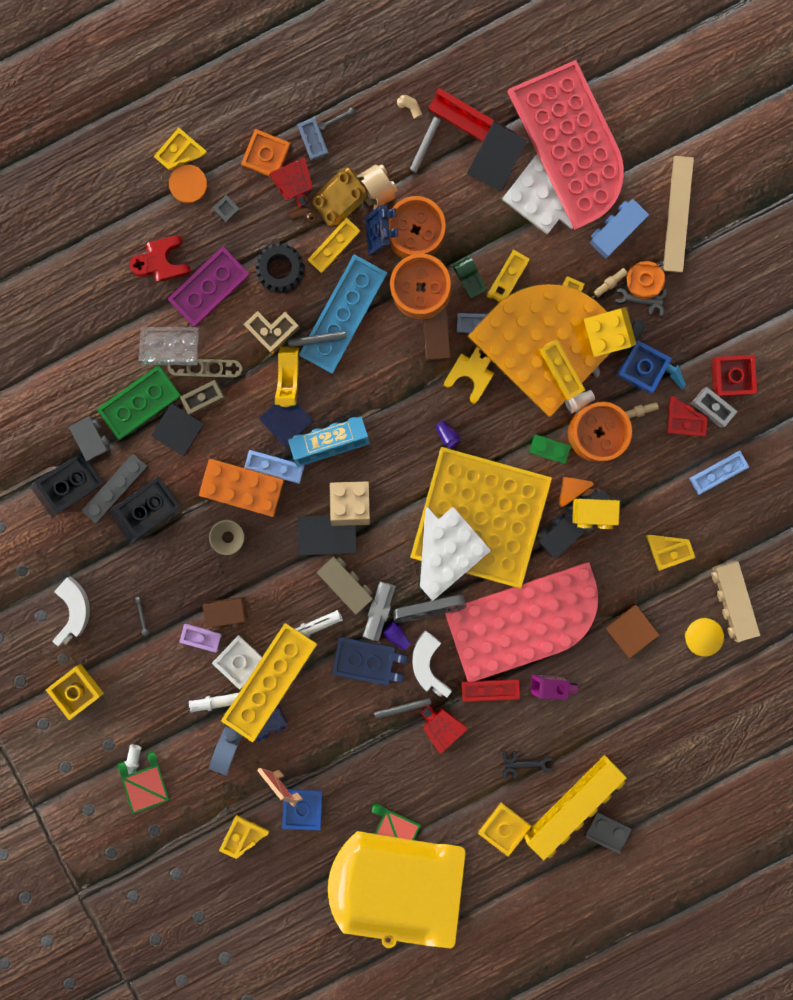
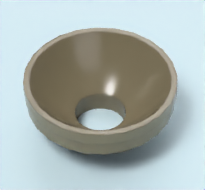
M223 520L212 527L209 534V542L217 553L231 555L242 547L244 532L236 522ZM227 531L231 532L234 536L231 543L224 542L222 538L223 534Z

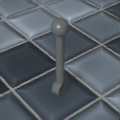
M349 108L347 112L326 123H319V129L323 131L326 129V126L348 115H354L355 109Z
M139 596L136 597V603L143 628L142 635L147 636L149 630L146 628L141 598Z

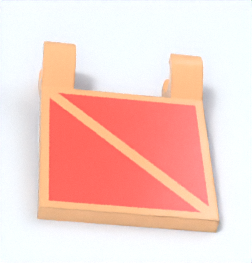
M262 768L257 770L280 800L289 802L293 807L296 806L298 801L303 800L299 793L291 795L279 778H283L284 775L280 770L274 772Z

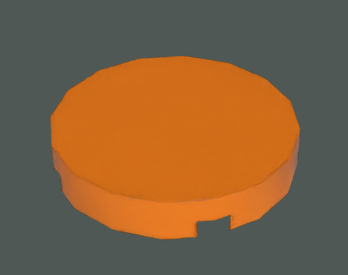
M182 165L171 173L169 189L178 201L185 204H193L204 197L207 191V179L198 167Z
M650 261L639 262L628 272L626 279L627 287L630 293L637 298L652 299L663 290L665 274L656 263Z

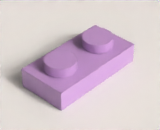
M185 623L179 643L217 652L222 633Z

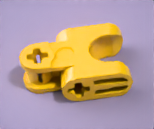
M476 347L470 358L461 353L444 382V386L449 388L460 377L470 378L474 384L473 392L470 395V402L473 404L479 400L494 375L492 371L487 369L491 360L487 357L481 359L478 347Z

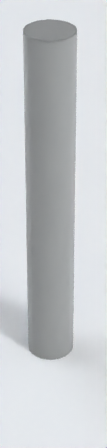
M436 117L433 118L410 167L412 172H417L441 121Z

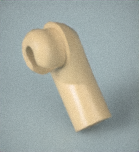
M401 95L397 99V105L400 108H409L414 119L423 116L416 99L408 95Z

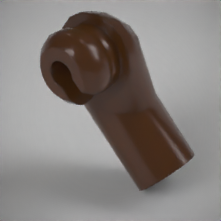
M306 206L288 212L292 221L302 218L309 223H314L317 220L316 212Z

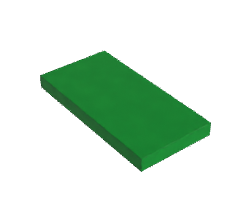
M158 365L97 408V411L120 441L178 400L181 394L161 366Z

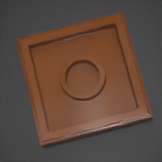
M636 605L605 627L628 658H631L659 636Z

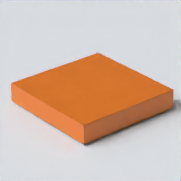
M255 129L241 166L270 177L269 174L272 171L283 166L291 143Z

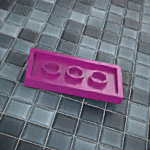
M222 247L182 284L168 300L195 328L250 274Z

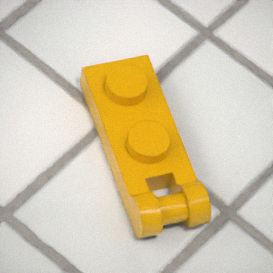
M513 249L486 297L498 301V304L507 298L530 259ZM498 287L505 290L503 295L496 292Z

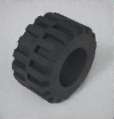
M276 243L273 246L270 244L257 257L258 261L255 264L256 274L262 285L269 291L276 292L277 294L284 292L286 294L290 290L294 291L296 286H300L302 283L301 280L304 279L305 266L300 253L293 246L290 247L286 243L284 245ZM278 258L287 259L292 266L290 274L283 279L273 278L269 272L271 263Z

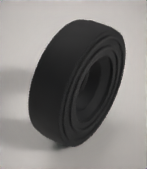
M638 318L631 325L636 342L646 324ZM634 346L622 350L629 353Z

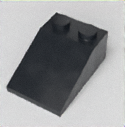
M81 452L36 480L30 488L51 518H54L104 483Z
M158 476L113 507L108 514L128 541L132 543L181 508V506Z

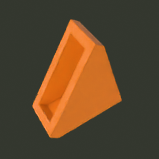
M563 477L559 498L560 507H564L594 485L593 482Z

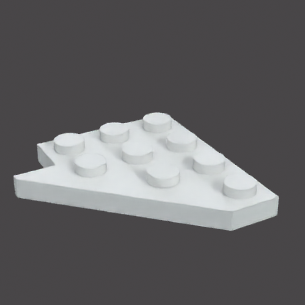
M536 154L502 198V201L545 234L551 231L558 220L572 230L573 226L538 154Z
M428 507L425 509L420 587L432 601L491 551L454 507L439 519Z

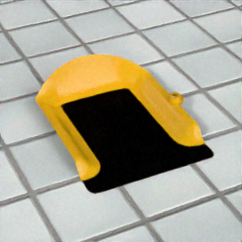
M357 831L337 854L329 875V904L339 928L345 934L382 939V944L386 948L394 947L397 941L443 948L454 947L465 860L464 848ZM387 938H390V939H391V941H390L389 943L386 942V939H387Z

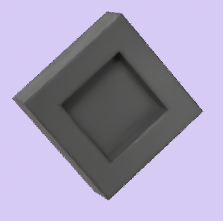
M227 195L213 207L214 211L226 223L240 211V208Z

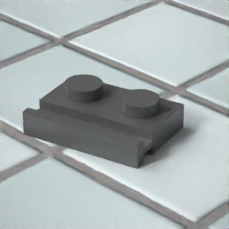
M597 811L584 836L620 854L632 829Z

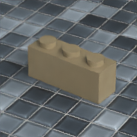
M333 556L316 573L357 614L373 599L371 596L373 592L366 585L362 586L358 582L360 578L353 571L349 572L345 568L347 564L340 557L336 558Z

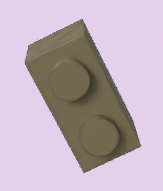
M216 380L180 397L187 413L191 416L226 399Z

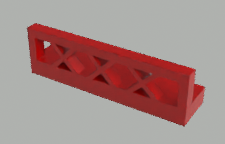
M440 88L437 89L435 98L428 108L430 112L481 142L484 141L494 122L493 119Z

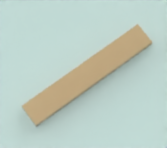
M674 156L663 262V271L683 272L693 157Z

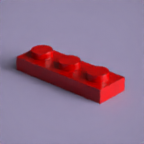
M519 679L461 682L462 702L520 699Z

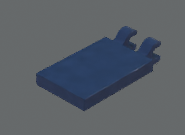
M381 205L365 217L368 256L377 255L391 245V238L398 237V228L389 230L388 219L396 217V208L387 210V205Z
M339 637L332 675L389 685L390 680L403 683L405 674L391 672L393 661L406 664L408 655L395 653L396 647Z

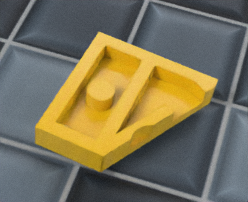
M178 127L155 154L154 158L170 171L205 156L207 151Z
M646 535L659 571L696 558L689 539Z
M236 815L219 851L237 859L259 840L267 836L269 830Z

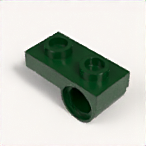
M470 256L452 265L470 300L488 290Z

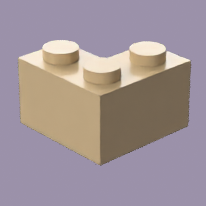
M258 311L244 323L246 328L271 354L275 353L300 329L286 312L273 324H270Z

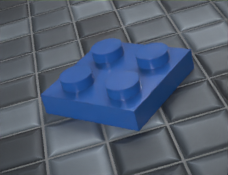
M287 789L291 795L299 793L303 800L298 801L295 807L289 802L283 801L282 829L321 830L322 791Z

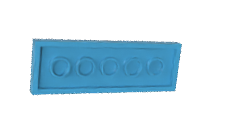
M354 254L309 335L310 337L345 331L346 339L304 345L299 356L333 374L388 272Z

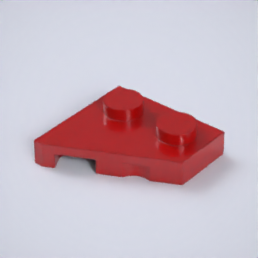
M670 396L666 433L706 437L708 417L698 413L676 397Z

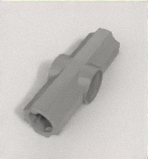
M380 581L375 599L372 600L368 613L369 618L363 637L379 641L384 622H386L390 611V603L396 586Z

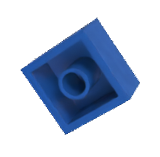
M637 341L636 345L627 354L616 377L648 394L654 393L672 358Z

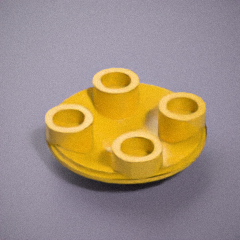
M701 618L691 623L685 632L687 646L693 653L699 656H711L722 647L724 633L721 626L714 620Z

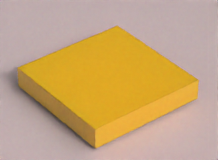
M501 802L478 831V834L509 857L532 826Z

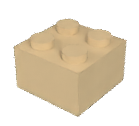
M369 482L330 483V516L332 526L370 525Z

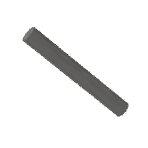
M346 332L290 339L288 344L289 347L346 339Z
M430 698L376 711L374 712L375 718L380 719L431 706Z

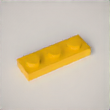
M346 218L308 258V262L322 274L361 231Z
M554 340L539 349L567 400L585 391L558 340Z

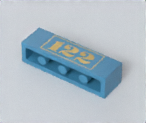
M352 417L346 422L333 423L327 428L314 429L311 433L295 435L292 439L288 440L297 467L370 444L362 417Z

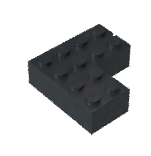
M587 489L579 496L581 499L612 500L603 489ZM573 502L566 507L565 510L567 512L563 516L558 515L551 521L553 525L549 529L544 528L537 534L539 537L536 540L537 543L554 559L583 533H590L598 526V524H593L592 528H580L577 523H573Z

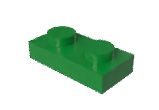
M534 434L528 453L566 464L571 446Z

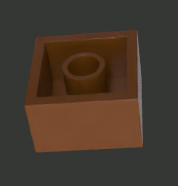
M245 596L211 601L202 605L206 628L211 627L212 631L223 629L228 624H231V627L242 626L249 619Z

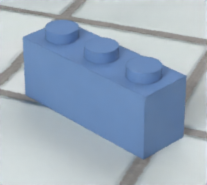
M634 199L629 203L625 200L618 208L620 212L616 216L612 214L604 222L606 226L602 230L598 228L591 235L593 239L590 244L605 259L649 215Z

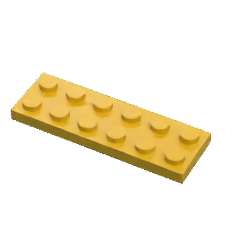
M284 623L221 721L251 742H254L318 644Z

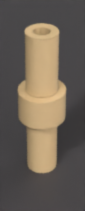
M622 268L614 276H609L604 280V284L593 292L594 295L598 298L608 289H613L617 282L628 274L627 271Z
M657 402L645 406H635L634 409L625 411L629 418L635 416L638 418L645 416V413L658 410L659 407Z

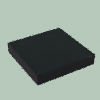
M171 404L151 436L182 456H185L204 423Z

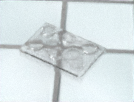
M141 327L139 365H197L199 327Z

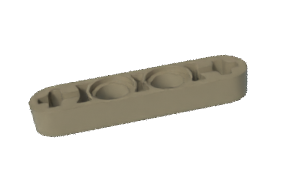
M176 358L172 359L167 366L169 373L179 377L238 378L243 373V366L235 360ZM176 362L180 366H186L185 362H188V373H185V369H178V373H175L172 366H175ZM193 363H199L201 365V370L199 373H193L191 371V365ZM213 363L220 365V371L217 374L210 372V366ZM223 363H226L225 367L230 368L233 367V364H236L239 371L233 374L232 371L225 370L226 375H223Z

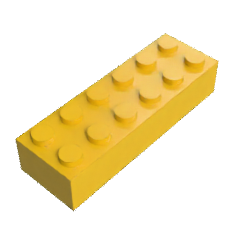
M604 755L524 836L527 844L543 860L551 858L556 853V848L560 844L564 845L570 839L569 835L574 830L578 831L584 825L583 821L588 816L592 817L597 812V807L601 803L605 804L611 798V793L615 789L619 790L625 784V775Z

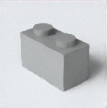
M708 387L702 389L691 402V405L720 428L725 427L737 413L734 408Z

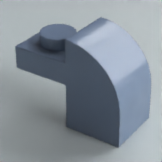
M228 727L224 728L209 765L210 770L227 775L242 738L241 734Z

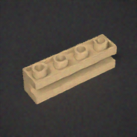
M732 561L726 565L712 567L714 571L711 573L712 579L719 588L717 596L724 605L722 613L724 619L729 622L728 633L730 638H733L736 642H741L760 636L739 562Z

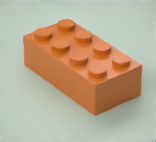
M209 459L199 496L275 517L285 480Z

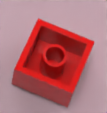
M755 355L726 356L711 359L713 392L716 395L727 397L757 394Z

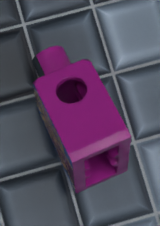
M531 675L530 693L540 699L567 700L568 694L576 695L578 692L577 683H570L569 680L563 677Z

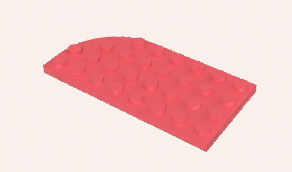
M575 60L512 87L507 92L574 230H577L599 219L616 202L623 184L624 167L616 141Z
M586 562L523 583L521 588L511 587L467 602L465 609L445 613L467 681L474 682L565 651L578 643L590 629L598 607V590L590 563Z

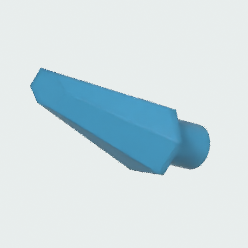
M668 364L666 371L670 373V377L683 390L686 383L679 366L674 367Z

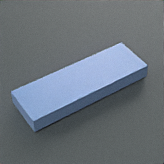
M249 450L244 468L300 484L305 465L297 467L294 462Z
M737 451L690 477L689 480L696 493L700 495L746 470L749 466L741 451Z

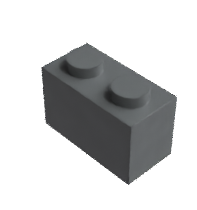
M88 416L69 426L86 461H92L110 452V442L106 436L101 434L100 429L102 427L97 418L94 419Z

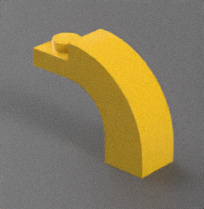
M280 347L275 405L282 407L295 406L298 393L299 347Z

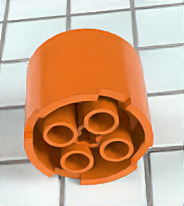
M411 196L402 199L393 207L396 208V217L388 219L389 230L398 228V237L390 239V248L402 259L421 253L434 256L440 249L444 239L446 223L443 212L435 202L425 197ZM413 228H416V230L420 229L419 235L412 233Z
M413 254L402 259L394 268L390 279V289L396 306L403 314L415 319H430L440 314L447 306L451 295V281L447 268L439 259L428 254ZM418 285H420V286L425 285V292H422V291L417 292V291H418V287H417V286H418Z
M597 402L584 407L573 416L568 427V440L573 450L581 458L592 462L608 461L620 456L627 449L632 438V425L629 417L620 407L608 402ZM598 428H600V432H602V435L598 436L597 438V434L594 433V430H598Z

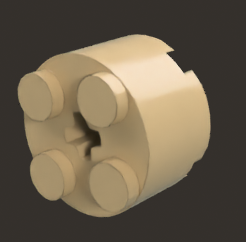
M382 164L379 166L374 165L357 175V178L367 189L365 202L369 206L373 204V210L395 199V192L398 191L395 183L389 181L386 176L387 171Z

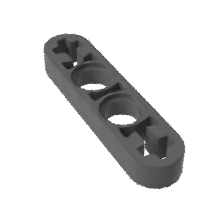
M457 595L395 609L393 611L394 622L405 623L463 610L467 607L465 596Z

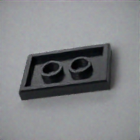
M494 121L467 174L501 192L528 139Z
M331 516L298 517L299 555L357 553L356 525L332 526Z

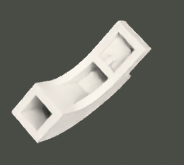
M71 576L67 577L55 590V593L66 602L69 608L68 623L52 641L57 646L63 643L66 645L73 638L72 633L76 637L80 636L89 620L90 606L88 597L82 586Z
M425 630L417 640L413 651L412 661L415 676L426 691L433 686L432 690L437 695L448 697L452 692L451 689L435 677L430 670L431 656L441 642Z

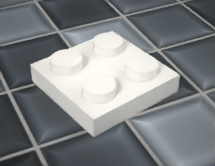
M238 635L212 664L240 690L262 659V656Z

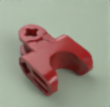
M178 235L147 243L146 249L148 253L132 257L129 263L131 271L136 276L154 275L155 282H163L191 273L190 267L185 264L172 265L168 263L169 252L179 248L183 243L182 237ZM140 262L143 264L142 270L136 268Z

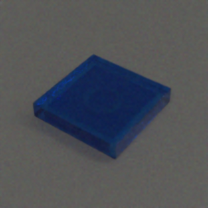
M297 403L295 406L291 405L290 407L274 404L259 418L285 447L289 444V439L299 435L313 422Z

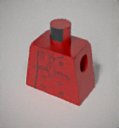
M305 157L269 174L286 201L295 197L299 207L309 203L305 192L313 187Z
M427 706L421 712L427 720L423 725V729L440 754L467 730V726L444 708H441L436 713L430 706Z

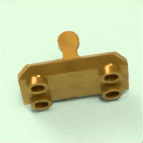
M342 168L316 193L312 204L328 226L339 225L348 215L362 207L361 203L367 198V189L351 168Z

